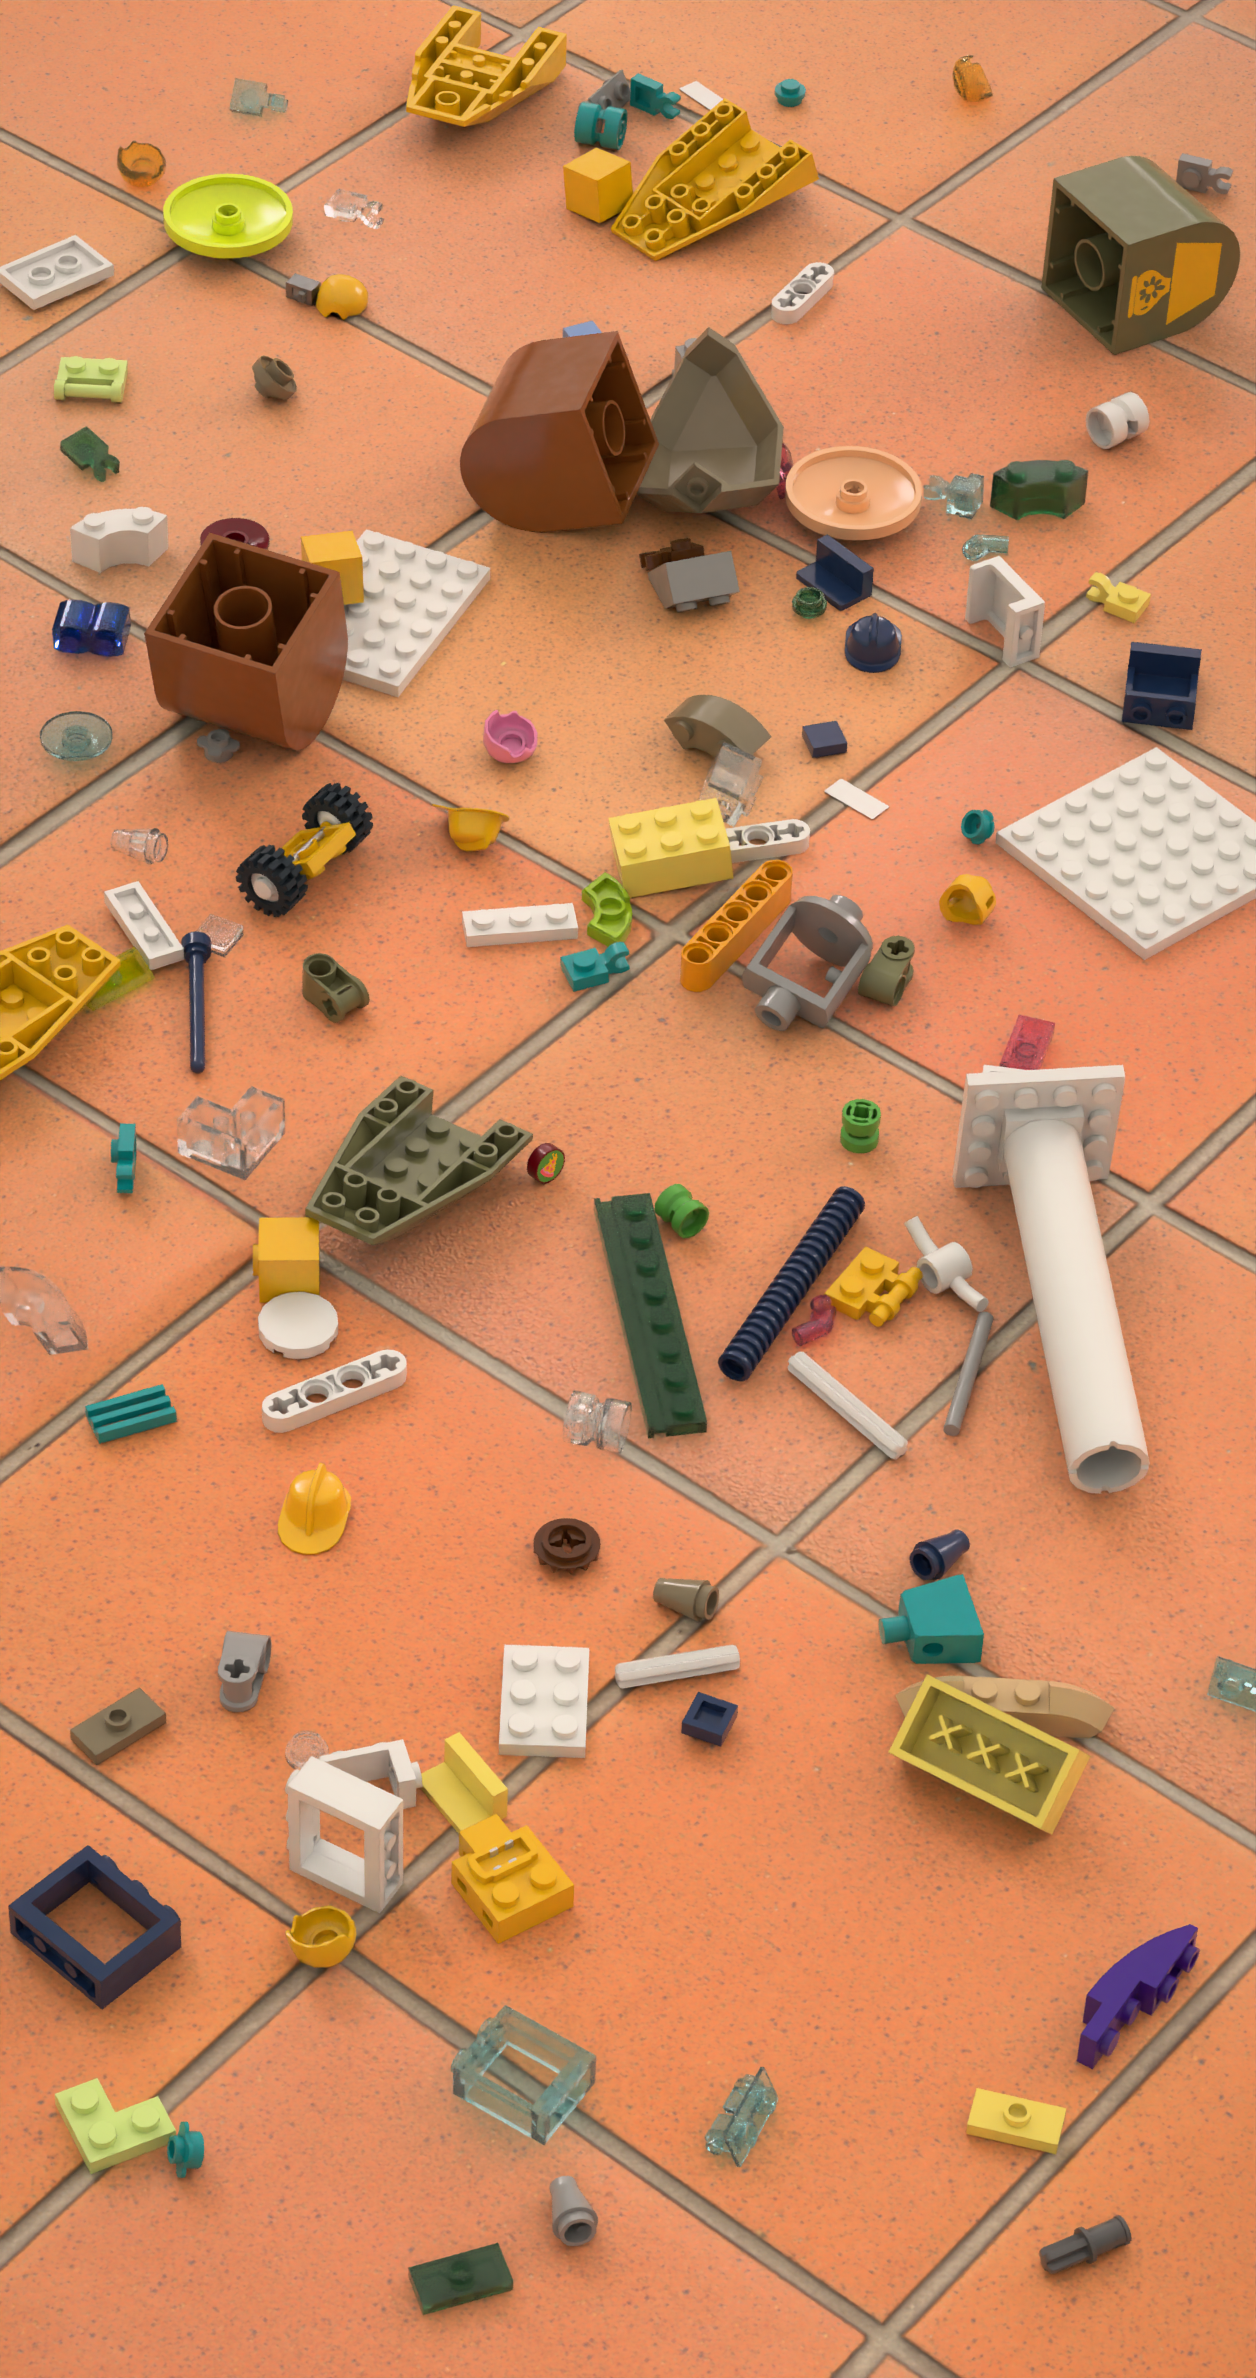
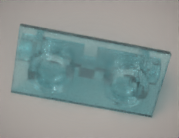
M1217 1656L1207 1695L1256 1712V1669L1236 1663L1234 1660Z
M760 2067L756 2076L747 2074L743 2078L736 2080L734 2088L723 2105L725 2113L733 2115L719 2113L705 2135L706 2149L714 2155L730 2152L737 2167L742 2166L749 2151L755 2146L758 2135L769 2116L774 2112L779 2100L765 2067Z

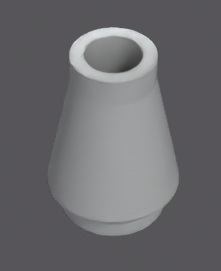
M558 2177L552 2181L549 2187L552 2196L553 2233L568 2246L583 2245L595 2236L598 2216L578 2188L577 2182L573 2177Z

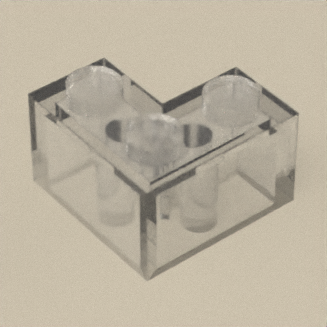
M253 1086L245 1092L232 1109L197 1096L177 1119L178 1153L246 1180L285 1134V1099Z

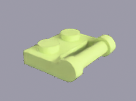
M61 357L57 379H55L54 399L65 400L66 397L111 399V402L122 403L128 374V361L113 358Z

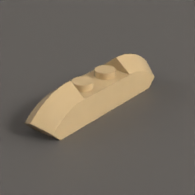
M974 1676L935 1677L1053 1737L1089 1739L1102 1732L1115 1709L1092 1692L1062 1682ZM923 1681L912 1684L895 1695L904 1717H906Z

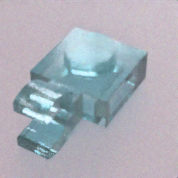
M235 78L229 109L232 112L262 117L263 108L286 113L288 100L285 99L284 95L267 93L268 86L266 83Z

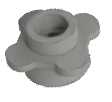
M226 729L211 731L208 736L203 735L197 739V745L204 748L205 757L215 763L228 761L232 758L233 752L238 751L240 748L239 741L233 740Z

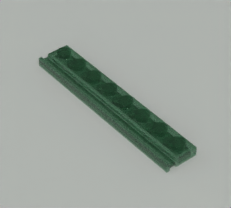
M650 1193L614 1196L611 1197V1201L601 1202L600 1198H594V1214L648 1439L654 1438V1434L666 1433V1437L707 1432V1419Z

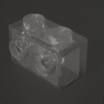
M723 742L709 767L698 801L717 798L723 822L735 827L741 814L747 817L756 801L755 794L763 780V776L758 774L763 760Z

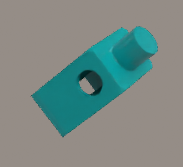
M963 1574L903 1591L900 1594L898 1616L879 1619L878 1626L882 1643L888 1644L905 1641L911 1661L916 1664L981 1662L984 1633Z

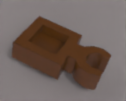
M690 538L673 540L670 542L671 547L661 548L660 551L639 554L641 568L646 567L647 570H652L664 563L705 556L704 548L702 545L691 542Z

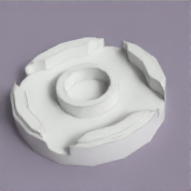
M307 1292L282 1294L274 1297L263 1306L258 1316L259 1339L266 1349L273 1353L274 1349L282 1352L283 1357L305 1359L324 1353L330 1348V1342L334 1339L336 1340L338 1335L337 1312L329 1301L316 1294Z

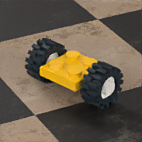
M340 783L326 784L306 802L302 809L305 811L302 814V819L308 821L304 825L306 830L297 832L277 851H275L274 845L260 846L240 864L236 870L239 873L236 876V882L242 883L238 888L240 892L247 893L245 900L248 903L251 900L255 903L253 908L257 911L263 908L264 914L270 916L272 913L274 917H279L281 914L285 915L306 895L305 892L308 889V885L304 883L307 879L320 875L325 870L324 865L330 859L345 854L347 851L348 853L351 852L371 833L370 830L373 828V823L370 822L373 818L371 812H365L368 805L366 802L360 803L358 801L361 796L357 792L354 795L350 794L351 788L345 786L341 789Z

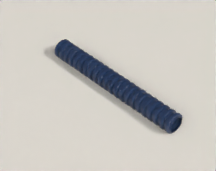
M841 1186L833 1192L822 1208V1211L813 1221L806 1234L768 1286V1289H766L763 1296L752 1309V1312L741 1325V1328L719 1357L718 1365L724 1375L735 1381H745L751 1376L758 1363L790 1319V1316L827 1265L833 1253L865 1209L864 1198L855 1189Z

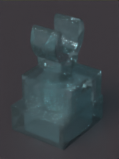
M971 473L968 478L955 475L951 483L945 481L940 476L931 475L929 485H924L925 499L944 500L947 498L946 513L959 515V517L972 519L983 502V475Z

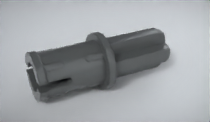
M1116 2215L1112 2219L1088 2229L1078 2227L1074 2230V2235L1043 2247L1039 2251L1041 2265L1050 2274H1055L1084 2261L1092 2264L1097 2260L1098 2255L1129 2244L1132 2239L1130 2229L1124 2218L1120 2215Z

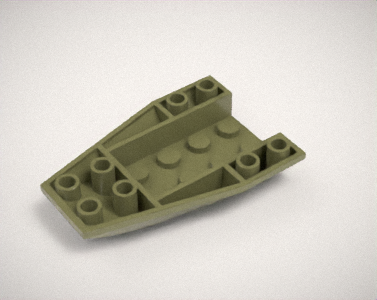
M400 1076L358 1114L305 1208V1215L370 1245L391 1241L409 1232L490 1181L532 1141L533 1134L501 1119L482 1136L470 1132L445 1119L432 1115L434 1090L414 1080Z

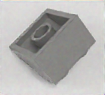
M731 551L664 563L648 572L649 581L664 608L676 607L677 613L697 609V603L709 601L710 606L726 604L730 602V596L740 592Z

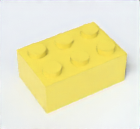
M717 798L608 818L612 849L621 885L627 891L630 898L734 878L730 844Z

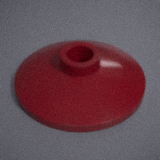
M227 518L216 521L207 526L200 537V545L203 544L209 533L268 550L270 544L267 530L259 523L244 518Z

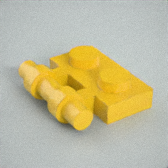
M865 1246L824 1293V1305L856 1320H859L867 1311L871 1313L869 1315L870 1322L880 1327L886 1320H892L900 1311L902 1301L911 1298L918 1290V1283L923 1278V1273L919 1268L911 1267L906 1273L898 1275V1261ZM884 1290L889 1292L888 1294H883L879 1296Z

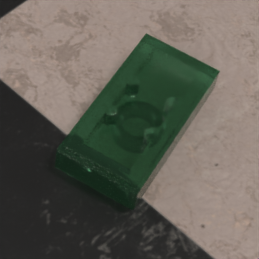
M499 2243L408 2267V2277L423 2315L513 2290V2279Z

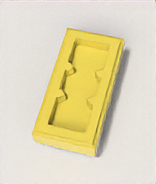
M976 2088L966 2134L1056 2154L1065 2120L1066 2108Z

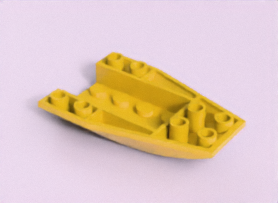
M68 924L0 951V1080L34 1059L108 982L121 966L120 959Z

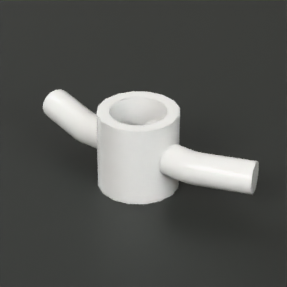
M918 1216L905 1222L904 1224L915 1244L924 1255L917 1261V1268L923 1273L921 1282L925 1288L933 1294H939L951 1287L963 1301L976 1311H984L988 1306V1299L965 1281L972 1275L973 1270L971 1260L965 1249L956 1242H951L938 1248L931 1240Z

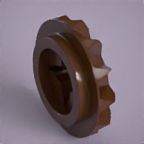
M572 1518L556 1519L544 1524L535 1534L533 1543L534 1553L538 1555L540 1565H550L553 1573L559 1569H567L570 1575L575 1568L587 1570L591 1561H597L601 1545L599 1535L593 1527L583 1521ZM563 1539H567V1544H570L571 1553L564 1552L562 1548Z

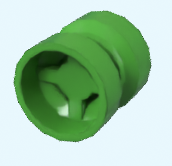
M855 1099L845 1104L842 1110L843 1126L841 1128L840 1141L842 1146L848 1151L867 1153L877 1147L879 1142L878 1127L881 1120V1111L877 1104L866 1099Z
M674 1184L660 1194L655 1203L654 1210L663 1221L671 1222L672 1229L680 1237L690 1238L703 1229L710 1213L702 1202L692 1199V1194L681 1184Z

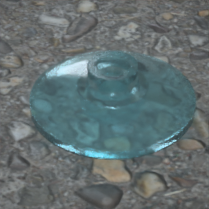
M72 711L56 715L49 719L40 731V742L44 750L56 758L67 761H83L97 757L109 748L113 739L111 726L105 719L96 714L83 711Z

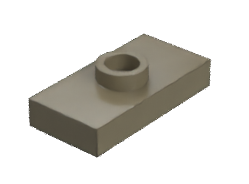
M139 1687L70 1729V1737L96 1765H99L166 1723V1713Z

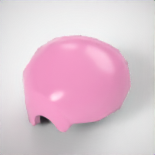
M495 710L485 720L483 744L488 754L498 762L518 763L527 760L533 755L537 747L538 732L532 722L519 715L517 711L502 715L499 714L498 710Z

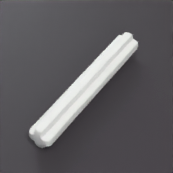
M799 1351L795 1356L789 1358L788 1370L891 1459H898L906 1453L908 1441L807 1354Z

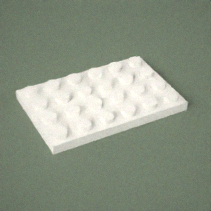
M366 529L357 540L363 560L364 603L344 605L348 633V651L343 680L399 697L490 580V568Z

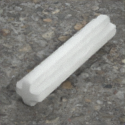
M732 1644L624 1662L615 1666V1679L618 1687L624 1689L731 1671L740 1667V1655L736 1645Z

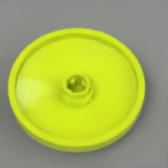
M214 174L193 179L176 188L164 203L163 222L165 231L173 242L192 253L213 258H242L263 253L280 244L292 229L293 207L289 197L282 189L264 179L243 174Z

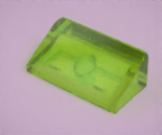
M135 946L115 956L120 959L121 966L86 1005L92 1011L103 1007L155 978Z

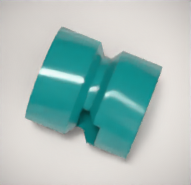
M583 101L579 106L575 121V141L588 145H594L598 141L604 148L620 150L627 129V110L608 106L603 110L600 104ZM605 119L606 121L604 126V133H601L603 127V120Z

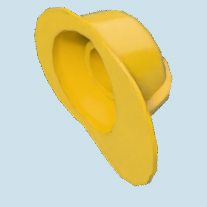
M432 804L435 808L447 811L450 837L461 850L465 851L487 849L489 845L496 841L502 822L510 820L508 815L493 810L450 808Z
M319 1463L316 1470L305 1471L295 1477L290 1484L278 1520V1535L282 1544L291 1551L302 1555H317L335 1546L344 1532L351 1508L350 1494L344 1488L340 1479L327 1471L324 1463Z

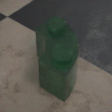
M1069 460L1011 462L1008 466L993 473L990 507L1015 520L1034 514H1049L1065 519L1085 504L1088 470L1075 466Z

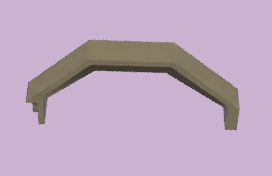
M708 327L687 348L650 419L659 446L637 495L661 511L706 513L756 506L779 485L784 426L737 347Z

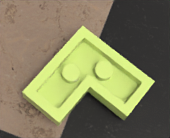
M98 2078L55 2094V2105L90 2174L166 2146L170 2136L176 2135V2129L158 2096L115 2112Z

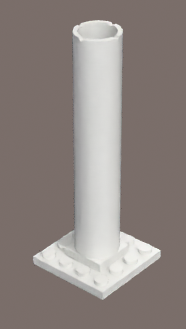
M1123 1065L966 1074L952 1175L954 1187L978 1188L982 1186L1010 1185L1070 1482L1077 1489L1088 1493L1101 1494V1491H1108L1109 1493L1122 1491L1135 1485L1145 1477L1149 1470L1150 1462L1090 1181L1108 1179L1125 1083Z

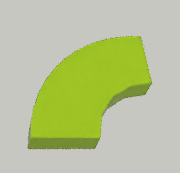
M604 872L582 890L581 900L592 909L594 918L587 925V935L609 947L613 943L625 942L632 928L633 913L627 891L614 877Z

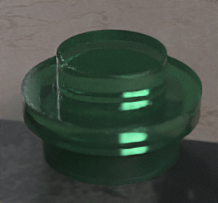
M814 587L799 589L792 600L793 611L807 619L822 615L827 608V601L824 598L823 592Z

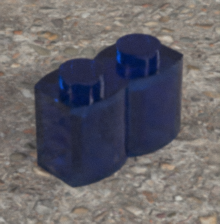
M65 600L60 602L52 627L54 649L75 654L89 651L96 655L108 657L124 654L131 629L130 608L113 602H104L96 605L83 600Z

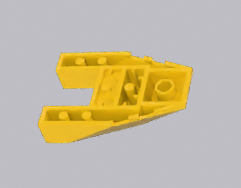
M453 5L415 52V63L412 69V80L409 87L406 112L463 127L489 122L555 81L566 66L567 34L538 27L514 58L478 49L481 45V12Z

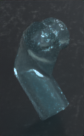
M976 534L964 543L962 552L971 561H978L990 552L1008 553L1009 536Z

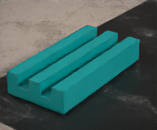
M163 1384L85 1406L86 1418L99 1444L177 1422L176 1410L174 1406L171 1407V1400L168 1395L166 1396Z

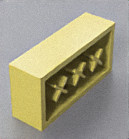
M928 1674L888 1752L1050 1834H1053L1090 1759V1755Z

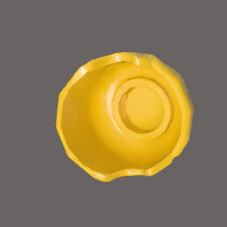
M345 274L331 275L322 283L318 290L316 308L324 317H328L331 312H336L341 316L342 320H345L348 316L359 315L366 309L368 292L364 284L354 277Z
M328 1905L314 1907L302 1915H295L291 1931L286 1930L285 1934L291 1950L301 1963L314 1968H328L341 1963L352 1950L356 1940V1925L344 1910Z

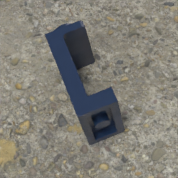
M1131 641L1122 722L1192 730L1202 649Z

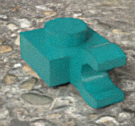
M624 942L611 944L600 955L596 948L560 957L561 969L573 992L609 983V974L623 973L630 969L624 957L629 955V950Z

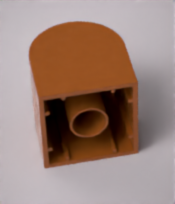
M618 331L532 342L516 350L507 359L462 448L460 456V471L467 491L473 500L491 517L510 527L529 532H551L624 523L659 446V442Z
M209 533L144 633L154 691L159 705L165 710L292 750L299 751L309 746L319 735L332 712L340 691L346 666L348 633L340 572Z

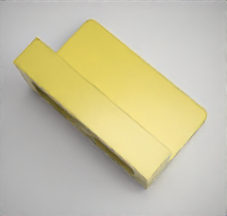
M460 1732L446 1738L444 1762L421 1773V1790L458 1834L460 1831L495 1814L501 1820L507 1817V1787Z

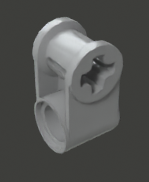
M234 1631L226 1632L222 1656L218 1665V1677L222 1682L219 1696L220 1703L228 1711L244 1712L256 1705L264 1675L269 1668L272 1648L271 1636Z

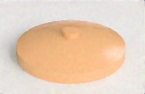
M839 446L816 451L799 460L787 475L785 500L791 514L801 524L822 535L828 534L830 537L844 540H872L897 533L914 521L921 508L922 485L916 472L907 463L894 455L868 447Z

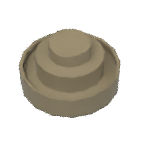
M263 355L253 364L255 388L265 398L272 397L287 400L297 391V385L293 379L294 374L290 367L278 358L272 359Z

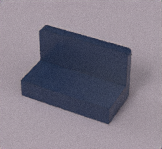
M827 534L817 539L816 562L796 572V579L836 609L843 611L872 596L874 568Z

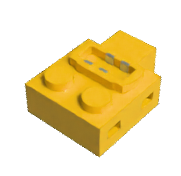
M495 1814L459 1832V1855L461 1857L452 1861L451 1884L498 1944L574 1907L573 1882L527 1825L511 1832L501 1818Z

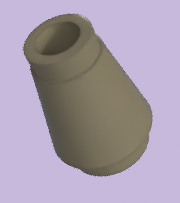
M661 1577L655 1584L653 1599L655 1602L661 1603L695 1621H701L702 1619L710 1620L717 1610L719 1590L717 1587L711 1586L708 1580L666 1579Z

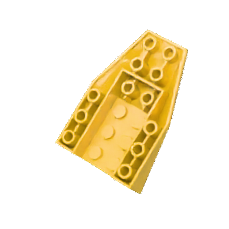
M724 98L656 157L612 225L611 231L649 258L657 261L819 180L813 154L791 139L782 147H779L751 129L747 111Z

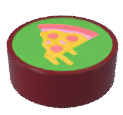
M544 1143L538 1146L531 1153L527 1162L529 1176L542 1184L553 1181L564 1167V1152L551 1143Z

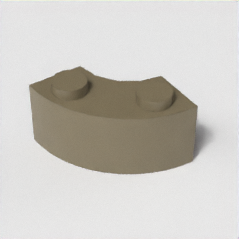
M713 695L689 697L664 719L683 749L696 748L706 751L715 757L725 769L747 760L771 738V735L763 725L745 709L727 699Z

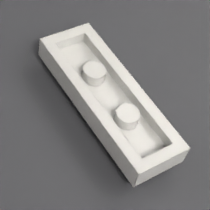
M139 881L104 891L106 906L149 970L184 960V948Z
M573 903L462 911V925L467 947L578 939V925Z

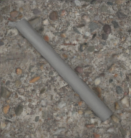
M980 1312L978 1314L943 1428L944 1432L950 1436H956L960 1432L994 1320L992 1314L988 1312Z

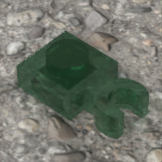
M87 426L61 441L60 451L82 471L90 466L97 480L101 482L106 480V470L104 468L111 469L115 474L119 473V460L115 456L108 454L109 446Z

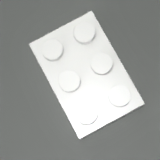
M77 235L0 267V283L33 310L42 308L49 303L70 296L79 290L114 276V265Z
M504 1644L499 1755L585 1758L589 1648Z

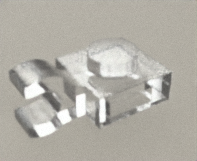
M338 189L324 205L325 216L336 218L343 222H355L357 218H360L365 225L373 229H378L384 223V218L374 215L382 210L383 204L378 201H368L367 195Z

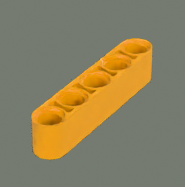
M769 860L763 863L687 942L681 950L680 983L685 989L692 992H702L712 987L789 905L793 869L790 864L782 860Z

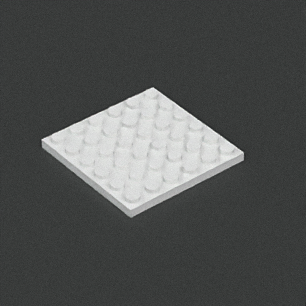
M1157 747L996 832L995 843L1143 960L1256 899V822Z

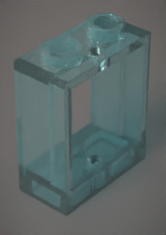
M504 2005L494 2018L489 2017L483 2022L478 2031L477 2039L468 2049L462 2048L455 2056L451 2065L453 2094L545 2145L595 2084L596 2055ZM507 2045L558 2073V2076L534 2105L482 2076Z

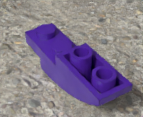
M1189 1924L1147 1941L1120 1959L1097 1981L1086 1995L1083 2023L1087 2024V2026L1080 2035L1077 2062L1093 2069L1102 2055L1109 2057L1112 2054L1120 2037L1119 2031L1124 2024L1130 2026L1135 2021L1140 2010L1152 2016L1161 2001L1168 2003L1171 2000L1178 1986V1977L1182 1971L1189 1973L1199 1956L1200 1949L1195 1947L1197 1927Z

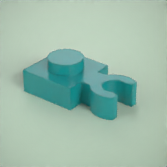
M639 73L631 78V106L653 116L661 112L668 119H673L680 114V110L672 106L681 100L680 95L675 92L664 93L662 83Z
M120 1123L119 1139L111 1140V1163H117V1193H133L137 1156L136 1124Z

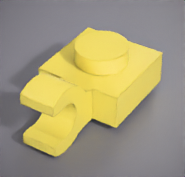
M1095 572L1089 579L1088 583L1096 587L1092 586L1087 592L1086 597L1093 602L1103 603V611L1135 623L1149 606L1150 593L1119 582L1114 587L1107 576Z

